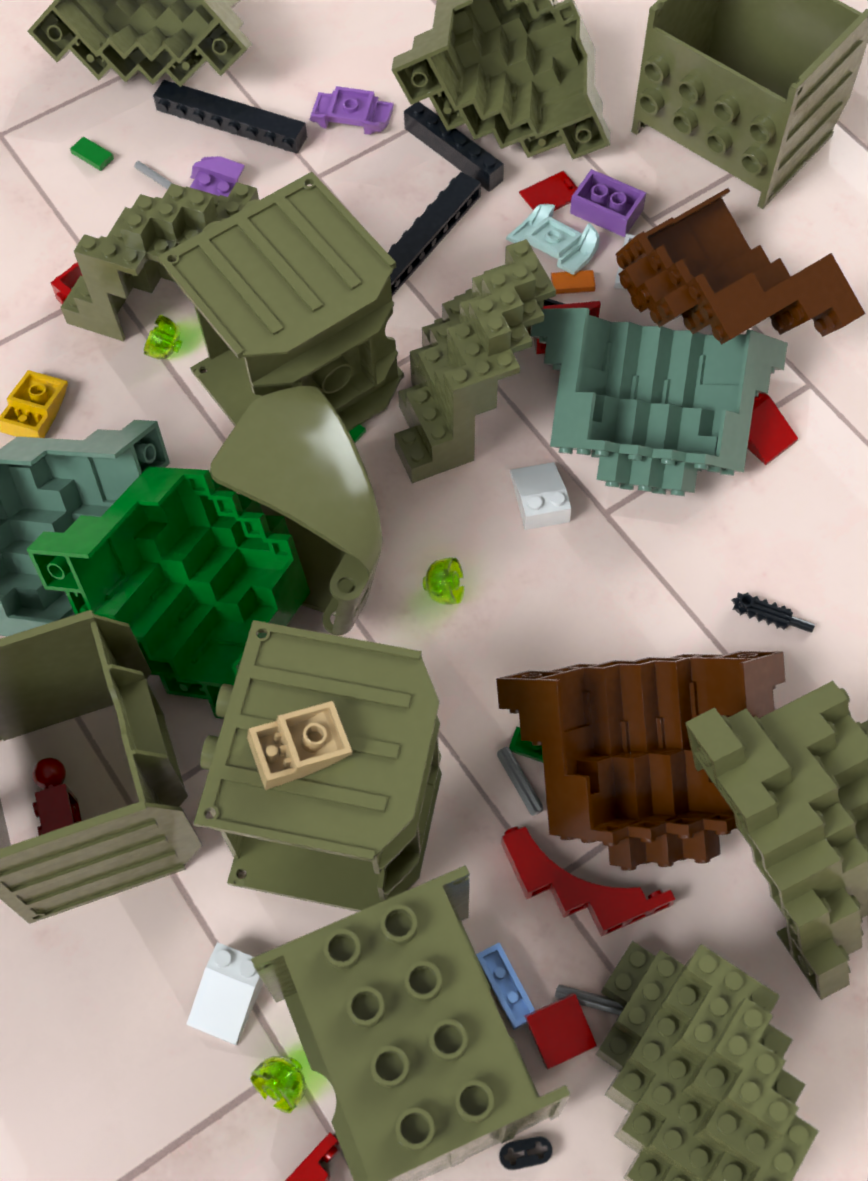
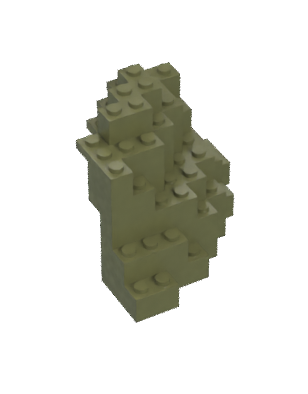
M54 0L27 31L56 62L65 58L71 51L98 80L113 69L125 82L141 72L154 85L167 73L179 87L206 62L221 76L252 45V42L239 29L244 22L232 10L241 0Z
M437 0L433 28L415 36L412 49L393 59L391 70L410 105L429 97L447 131L466 123L474 140L493 133L501 149L520 142L527 158L564 143L572 159L610 145V130L603 117V102L595 86V47L574 0H564L558 3V0Z
M236 182L229 196L226 197L171 183L163 198H152L140 194L132 208H124L107 237L100 236L98 239L84 234L74 249L82 276L79 277L61 306L67 324L124 341L125 335L117 314L131 290L136 288L152 293L161 278L175 282L164 266H161L158 262L157 257L198 235L209 223L214 221L221 222L241 211L249 201L259 199L257 188Z
M527 239L506 246L505 265L484 271V274L472 278L471 289L466 290L464 294L455 296L454 300L442 303V318L434 320L433 324L422 327V347L410 351L411 383L413 386L398 391L399 407L409 428L395 433L394 439L395 449L412 483L474 461L475 416L497 408L498 380L520 373V365L513 353L532 347L533 341L530 337L531 326L544 321V314L541 310L544 300L556 296L555 287Z
M834 681L761 718L757 716L752 717L747 709L727 718L725 715L721 716L713 708L685 722L695 768L697 771L704 769L734 812L736 827L751 847L753 862L768 882L770 897L786 919L787 927L777 931V936L821 1000L850 985L849 973H851V970L848 966V961L850 960L848 955L862 948V936L864 934L861 929V923H863L862 918L868 915V720L863 723L853 720L848 705L850 702L849 695L843 688L839 689Z
M632 941L601 991L602 994L620 1004L624 1009L595 1054L618 1070L605 1096L628 1111L614 1137L638 1153L624 1179L626 1181H792L819 1130L796 1116L799 1107L795 1103L806 1084L782 1069L786 1062L783 1056L793 1039L769 1024L773 1017L771 1011L780 995L702 944H700L687 963L683 965L661 949L655 956Z

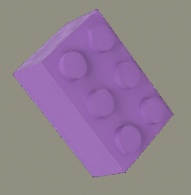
M591 169L572 195L570 214L625 237L644 210L646 192Z

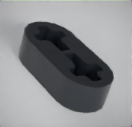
M542 1136L510 1142L501 1148L499 1161L509 1171L542 1165L551 1158L552 1146ZM540 1142L541 1147L547 1148L542 1159H539L537 1154L529 1156L527 1154L528 1150L535 1148V1143ZM509 1148H512L514 1153H524V1157L516 1159L515 1165H511L509 1160H504V1156L508 1154Z

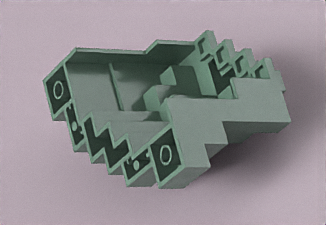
M589 308L541 309L544 314V321L532 325L530 336L538 338L540 343L546 344L544 364L551 365L553 370L560 371L550 447L559 448V453L572 454L573 450H577L576 454H591V457L599 458L597 480L605 481V486L625 490H633L634 486H638L639 491L666 495V490L671 491V495L685 496V492L695 493L697 472L702 470L734 476L735 472H744L754 398L758 397L759 393H768L770 376L774 374L775 370H784L788 343L753 330H747L746 334H739L721 345L713 335H705L699 332L692 334L690 330H671L662 326L660 328L659 326H641L631 322H610L589 315Z
M133 420L122 430L98 429L84 440L17 436L0 449V636L7 637L75 615L65 591L44 589L27 552V548L44 531L64 533L81 515L101 517L147 467H167L170 461L157 421Z

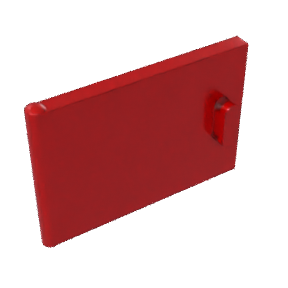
M561 171L519 191V194L533 211L539 204L555 205V211L571 203L572 195L578 187L564 171Z

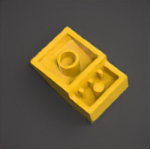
M27 370L6 398L8 406L0 415V432L16 437L44 438L60 409L67 390L68 381Z

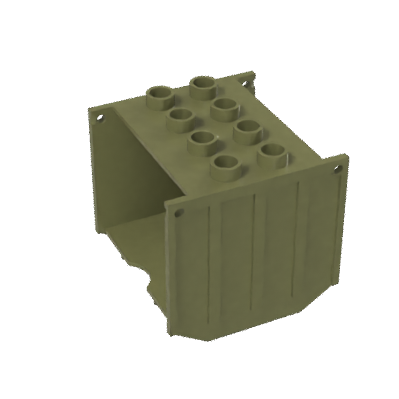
M839 0L656 1L649 9L631 132L637 135L642 126H650L761 191L757 206L764 209L833 136L834 131L832 130L850 98L867 47L868 9L861 13Z
M313 172L304 175L261 200L254 199L249 201L241 211L221 222L214 221L209 223L198 235L157 257L161 266H164L167 273L195 306L208 358L190 367L191 372L234 426H236L249 405L260 396L297 386L318 387L338 413L348 432L387 409L401 379L404 378V373L397 366L398 351L396 350L395 339L385 334L386 324L393 314L394 302L392 301L390 275L393 269L396 268V262Z
M92 610L0 639V740L6 741L114 705L120 725L122 741L139 799L137 803L13 845L10 843L0 799V899L29 924L186 870L185 865L202 847L198 835L182 807H180L188 795L179 770L164 713L147 682L148 677L152 673L151 668L129 624L95 615Z
M253 620L234 685L224 683L217 697L216 715L224 718L219 737L208 735L202 747L200 766L202 769L209 770L193 823L197 827L212 828L221 832L234 857L227 881L228 885L359 912L409 890L420 878L442 776L439 767L441 753L438 740L440 721L437 716L439 699L422 659V651ZM260 633H267L265 638H258ZM333 701L352 749V754L310 775L265 790L247 740L248 729L277 721V716ZM208 811L212 814V819L206 818ZM241 871L246 872V877L243 879L237 877Z
M466 865L251 958L254 968L276 1003L285 999L311 1070L323 1075L333 1086L336 1095V1110L331 1123L354 1181H420L447 1167H454L464 1162L465 1159L500 1142L502 1144L511 1140L515 1135L547 1118L550 1121L557 1118L570 1097V1092L566 1085L539 1097L514 1038L510 1037L490 994L491 987L461 922L469 918L470 879L468 876H470Z

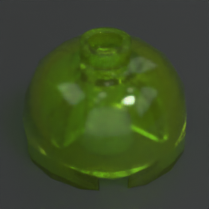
M160 314L154 322L158 326H155L150 331L143 354L157 360H165L174 352H179L183 341L179 340L180 330L178 325L173 320Z
M447 557L436 560L426 571V576L423 577V588L435 602L443 605L461 603L464 595V586L460 587L459 579L464 577L458 559Z
M283 1056L266 1058L251 1073L250 1080L258 1093L265 1100L269 1096L277 1101L273 1107L284 1113L290 1114L302 1100L306 1090L305 1077L301 1071L303 1069L302 1065L292 1057L289 1059Z

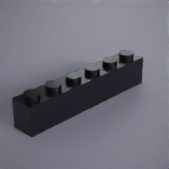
M421 102L414 103L404 111V127L408 132L460 171L480 181L481 186L488 192L503 182L504 163L456 128L447 131L441 118Z

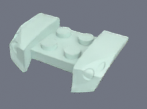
M539 204L529 217L506 237V240L517 243L527 239L534 248L558 259L557 267L575 275L594 256L599 247L600 235L591 223L587 224L583 233L574 230L552 218L555 205Z

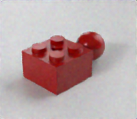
M44 758L37 762L32 772L33 780L39 788L44 789L35 792L36 802H33L34 813L37 818H40L41 826L37 827L38 835L40 836L81 822L82 817L78 799L66 784H62L66 777V769L63 763L55 758Z

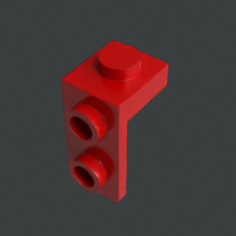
M78 262L50 282L55 297L60 304L64 303L71 288L74 287L79 277L82 276Z

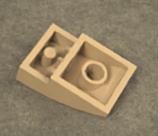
M333 701L277 716V721L248 729L247 740L265 790L310 775L352 754V749Z

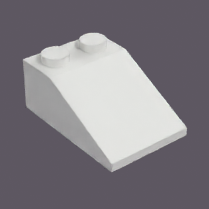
M554 462L510 470L525 530L570 522L572 508L566 487Z
M217 942L197 991L187 1021L188 1026L237 1045L264 984L252 963L251 958L253 956Z

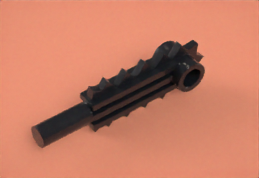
M738 592L737 598L731 600L734 604L732 610H736L740 616L747 614L749 619L756 617L758 622L765 620L767 625L773 623L777 629L781 627L785 630L790 625L812 633L815 627L814 623L792 616L793 612H791V609H786L785 605L778 607L776 602L769 604L767 599L760 601L758 596L752 597L748 592L746 594Z

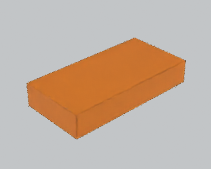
M593 270L579 271L575 275L568 272L551 273V282L556 289V294L595 291Z

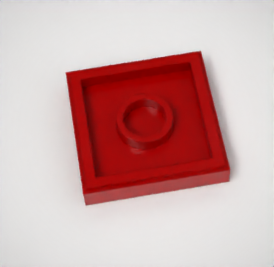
M574 993L525 1015L546 1069H550L597 1046L577 996Z

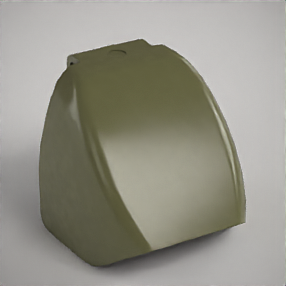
M297 386L260 396L246 409L211 462V477L216 483L259 502L265 515L284 516L289 533L293 537L310 590V594L302 603V606L323 612L322 622L324 628L331 634L344 635L352 629L367 602L383 544L380 516L367 471L345 424L318 387ZM332 615L335 616L334 624L330 621Z

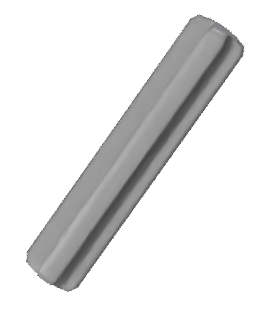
M504 747L497 752V757L532 816L539 814L543 811V806L510 748Z

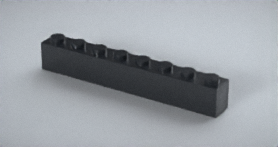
M163 80L153 95L157 111L284 149L285 151L298 153L307 139L305 122L184 85L179 87L177 83Z
M460 172L456 178L451 179L447 188L438 194L437 199L427 206L425 212L415 219L410 229L402 234L401 239L390 247L388 254L396 262V268L393 269L390 275L392 296L481 197L480 181Z

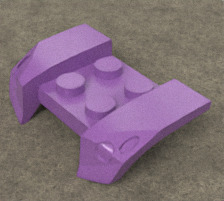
M336 86L332 94L318 92L309 120L313 123H318L322 128H327L329 122L362 126L364 134H372L377 131L381 132L387 127L394 103L378 101V97L374 96V91Z
M221 156L204 157L192 166L190 178L194 179L190 188L228 197L234 185L238 182L245 165Z

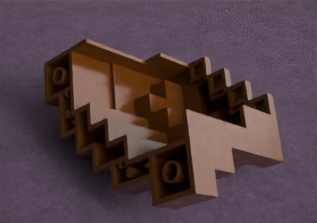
M729 188L673 219L672 217L645 233L644 231L641 232L615 254L618 265L624 269L618 274L620 276V283L624 289L628 290L633 306L640 313L649 309L652 321L659 328L682 315L685 327L692 334L710 325L713 336L721 345L770 317L771 324L778 331L779 335L812 319L815 329L824 337L866 314L832 253L790 276L781 258L770 263L761 245L751 250L722 199L730 192Z
M737 651L726 655L680 654L669 658L647 657L635 661L613 660L601 664H575L551 671H525L496 678L499 709H509L511 714L519 713L521 741H532L534 746L542 745L549 835L560 836L561 840L577 838L581 839L582 843L600 841L604 846H608L610 865L619 866L624 871L635 870L636 866L651 862L658 863L659 867H670L674 865V862L686 859H694L695 863H709L710 859L721 854L719 835L731 834V830L738 829L734 812L704 769L697 771L695 768L685 722L713 708L721 716L725 715L727 718L744 709H747L752 717L757 716L761 718L775 711L773 689H776V685L786 682L784 652Z

